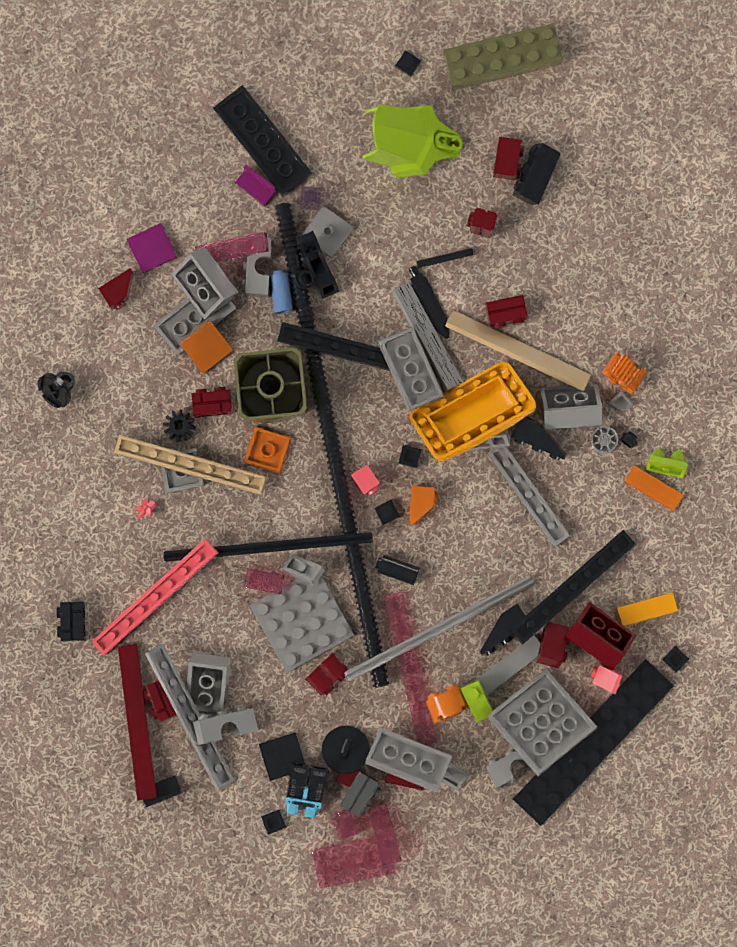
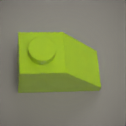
M480 679L462 686L460 689L476 721L480 722L487 719L493 708Z

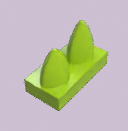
M658 448L649 456L646 470L683 478L688 463L685 462L684 455L680 449H677L668 459L664 451Z

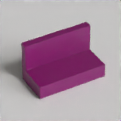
M245 165L243 167L244 172L235 181V184L265 207L275 195L276 188L249 166Z

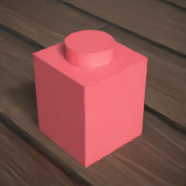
M365 465L351 475L364 496L366 494L371 496L379 490L377 487L380 486V483L368 465Z

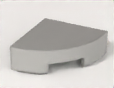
M623 391L608 402V405L618 410H626L634 406L633 402Z

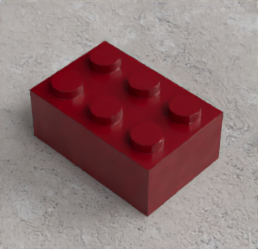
M589 602L565 637L602 662L603 665L614 670L625 656L637 635Z

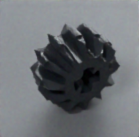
M179 410V415L172 411L174 417L171 418L167 415L166 419L170 422L163 423V426L169 427L164 430V433H171L169 435L170 440L176 435V442L178 443L180 442V436H182L184 441H187L186 434L191 437L193 436L189 429H196V426L189 424L194 423L195 420L194 418L188 419L190 417L189 412L183 416V410ZM181 421L183 422L182 425L184 428L182 430H180L179 428L178 431L176 430L177 427L175 426V424L177 422L180 424Z

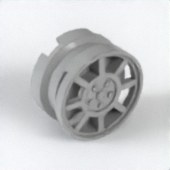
M601 426L591 435V446L597 453L608 454L616 448L618 435L613 428Z

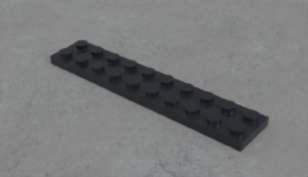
M645 659L617 688L616 694L613 693L590 717L597 726V729L539 776L535 775L516 794L513 800L542 826L674 685Z

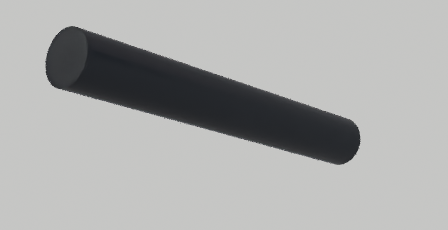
M469 248L416 261L417 267L422 268L473 256V250Z

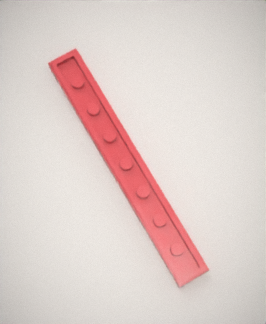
M205 538L91 642L105 656L219 552Z

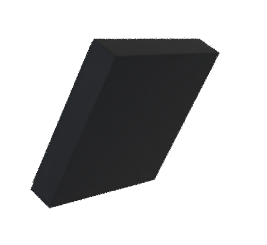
M296 732L258 744L270 781L288 776L291 762L305 764Z

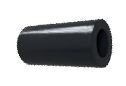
M383 555V558L379 557L375 566L378 569L377 573L411 585L415 584L420 569L418 566Z

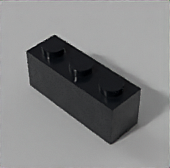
M544 143L534 144L529 150L527 162L522 166L520 179L514 184L512 195L530 205H539L561 153Z

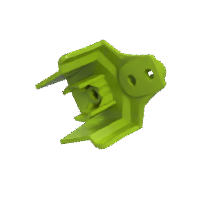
M379 104L376 108L366 110L367 114H375L373 118V137L376 149L363 155L362 159L389 167L395 177L404 178L425 175L435 161L459 156V150L463 146L460 135L438 120L431 105L402 108Z

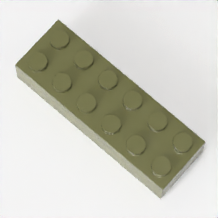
M554 23L444 49L443 51L452 91L559 66L563 62Z

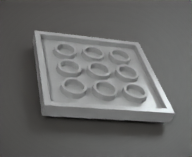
M322 576L315 585L296 579L250 605L286 673L354 636Z
M547 669L487 716L537 776L597 729L594 722Z

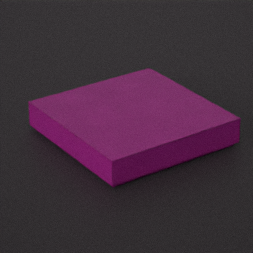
M161 223L126 239L142 273H146L177 258Z

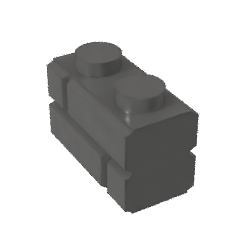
M359 771L340 806L358 817L362 814L366 815L371 807L368 804L371 797L376 798L381 790L378 787L380 783Z

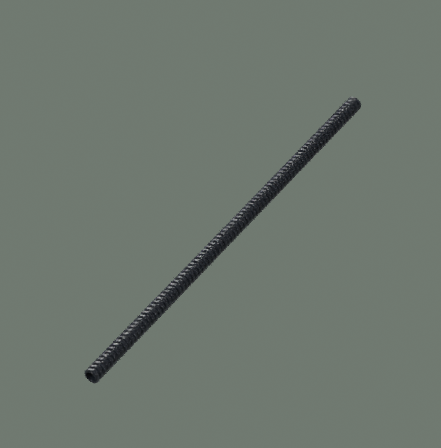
M281 203L276 205L274 209L277 210L275 214L278 216L279 233L282 234L280 238L283 239L281 243L284 245L286 267L289 268L287 272L290 273L289 279H291V290H293L292 296L295 297L293 301L296 302L294 306L297 308L298 324L301 327L315 330L316 324L313 323L315 319L312 318L314 313L311 312L313 309L310 307V296L307 294L309 290L299 288L295 282L296 274L304 270V267L302 266L303 261L300 260L302 256L299 255L300 250L296 241L297 232L294 231L296 227L293 226L295 221L292 220L294 217L291 215V204ZM305 349L304 353L307 355L305 359L308 360L306 364L309 365L307 369L310 371V382L313 384L311 388L314 389L312 394H315L313 398L316 400V411L319 413L317 417L320 418L318 423H321L319 428L322 429V440L325 442L323 446L326 447L324 452H327L325 457L328 458V461L326 462L329 464V475L332 476L330 481H333L331 486L334 487L335 505L338 506L336 510L339 511L337 515L340 516V528L343 530L341 534H356L358 528L355 526L357 522L354 521L356 517L353 516V513L355 512L352 510V499L349 497L351 493L348 492L350 488L347 487L346 469L343 468L345 464L342 463L344 459L341 458L340 440L337 439L339 435L336 434L338 430L335 428L334 411L331 410L333 406L330 405L332 401L329 399L328 382L325 381L327 377L324 376L326 371L323 370L322 353ZM359 544L344 545L346 546V557L349 559L347 563L350 564L348 568L351 569V581L354 583L352 587L355 588L353 593H356L354 598L357 601L355 603L358 604L357 610L360 612L358 616L361 617L359 622H362L360 627L363 628V640L366 642L364 646H367L365 651L368 652V655L366 656L371 659L381 654L383 647L380 646L381 640L378 638L380 637V634L377 633L379 628H376L378 623L375 622V610L372 609L374 604H371L373 599L370 596L372 594L369 593V581L366 580L368 575H365L367 570L364 569L363 551L360 550L362 546ZM386 664L371 670L370 675L373 676L371 680L374 681L373 687L378 688L390 684L387 681L389 677L386 675Z

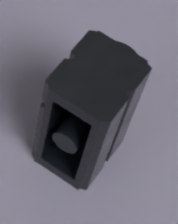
M60 602V607H57L56 610L57 618H60V626H57V637L61 638L62 642L86 641L85 602Z

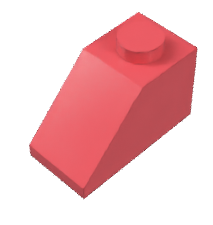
M599 663L598 667H593L590 677L593 678V684L616 694L622 673L618 669L614 668V670H611Z

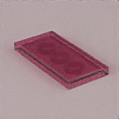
M388 835L312 850L319 889L396 873Z

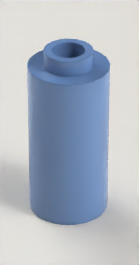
M284 270L273 271V275L269 277L274 314L293 312L289 275L284 273Z

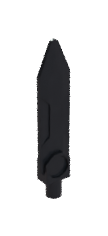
M416 266L409 268L412 278H410L411 285L434 329L445 339H448L449 328L445 327L448 319L427 278L424 277L423 273L419 274Z

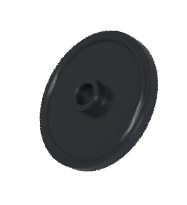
M340 726L331 730L322 743V757L326 765L333 771L341 774H351L363 768L370 752V744L365 734L352 726Z

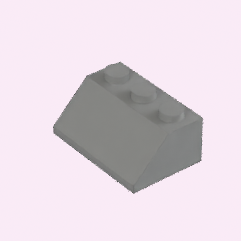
M205 247L190 253L171 274L204 320L229 303L239 293Z
M587 384L584 391L573 386L540 388L545 429L602 425V403L598 384Z

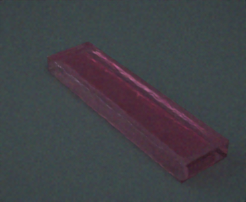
M266 232L195 247V251L205 247L216 262L269 252Z

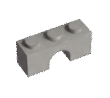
M249 237L244 247V253H248L247 261L243 263V272H246V279L242 280V291H245L246 296L269 297L270 277L269 275L257 273L255 268L259 261L271 260L272 238Z
M246 706L235 708L234 713H229L228 710L217 712L216 717H210V714L199 716V720L193 722L198 745L221 740V727L224 723L231 726L234 737L258 731L253 708L246 709Z
M515 749L508 751L505 754L506 756L500 760L498 758L493 759L488 763L489 766L486 767L498 791L515 782L511 773L512 767L519 762L526 763Z

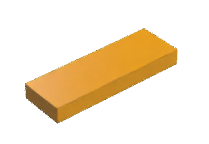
M672 592L618 607L617 611L621 625L626 626L677 612L678 609Z

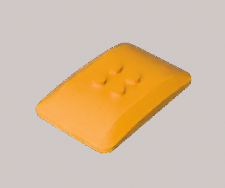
M499 362L444 392L443 398L412 410L409 414V419L433 458L437 461H445L487 441L519 422L536 409V402L508 362Z

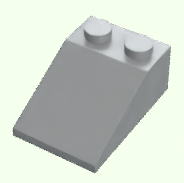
M192 653L188 665L187 691L201 716L210 714V717H216L217 712L224 711L230 675V657Z

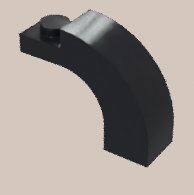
M314 231L296 238L301 255L308 271L314 277V283L321 298L324 299L340 292L336 280L323 256Z

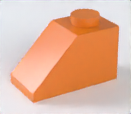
M411 487L409 526L416 524L433 509L434 504L438 503V492H434L435 487Z

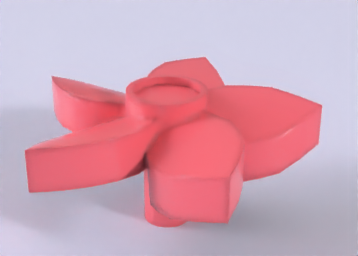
M145 498L142 501V506L135 507L140 512L138 519H141L145 514L152 516L151 510L155 508L156 503L149 502Z

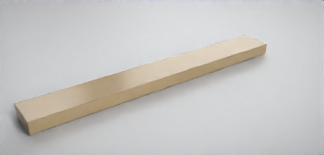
M454 310L446 322L445 327L584 391L591 376L589 373Z
M120 434L114 451L118 455L262 495L267 476Z

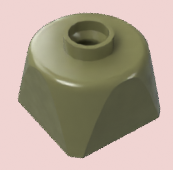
M294 347L238 353L233 359L238 411L241 418L257 423H278L298 417L306 410L307 401L302 355L298 349ZM271 381L278 383L280 390L276 394L267 395L264 393L265 384Z

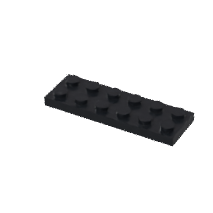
M243 85L213 107L219 118L282 197L312 175L310 169Z

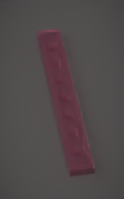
M403 592L384 596L395 646L413 637ZM413 648L399 655L398 660L417 742L428 745L437 743L432 717L426 705L427 696L416 648Z

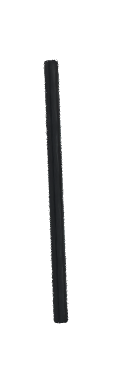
M371 532L216 546L214 548L219 552L215 557L372 543L373 535ZM193 549L165 551L163 554L164 561H180Z

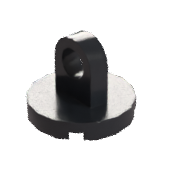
M60 372L57 375L46 373L37 382L38 390L42 391L43 399L56 408L65 407L71 401L70 390L74 387L75 378L69 372Z

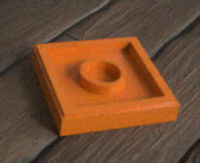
M210 320L179 343L203 374L233 351Z
M255 426L243 463L280 474L291 437Z

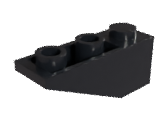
M526 416L517 422L511 436L515 438L514 442L521 445L529 444L532 446L531 449L540 453L542 451L550 453L549 456L553 459H565L566 452L538 420Z
M518 603L500 615L479 652L481 655L485 653L488 656L496 651V645L499 643L505 645L512 640L511 635L513 634L509 630L526 616Z

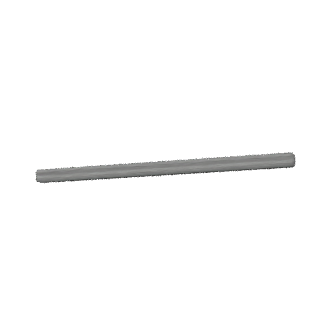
M528 576L344 673L346 679L352 681L533 586L532 578Z

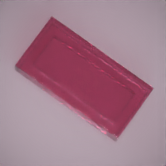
M247 568L244 587L281 595L285 576Z

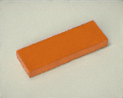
M635 465L624 481L671 511L676 509L683 497L682 493Z

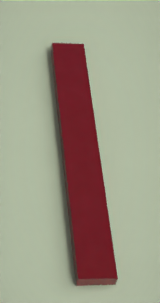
M137 644L119 646L118 654L137 801L157 798L138 646Z

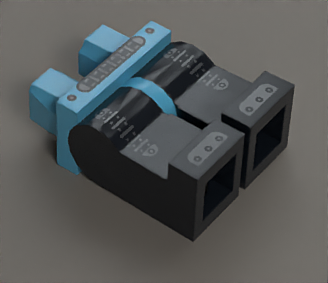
M291 762L285 797L288 814L297 815L300 805L306 807L304 814L306 817L315 818L318 809H321V802L329 773L328 768L311 765L309 771L308 764Z

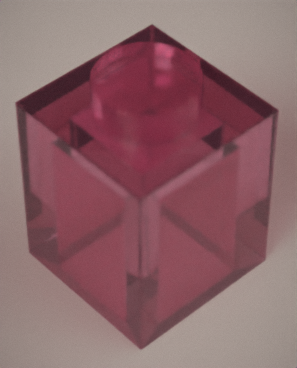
M344 809L335 813L336 817H333L332 820L339 840L358 834L351 812H347Z

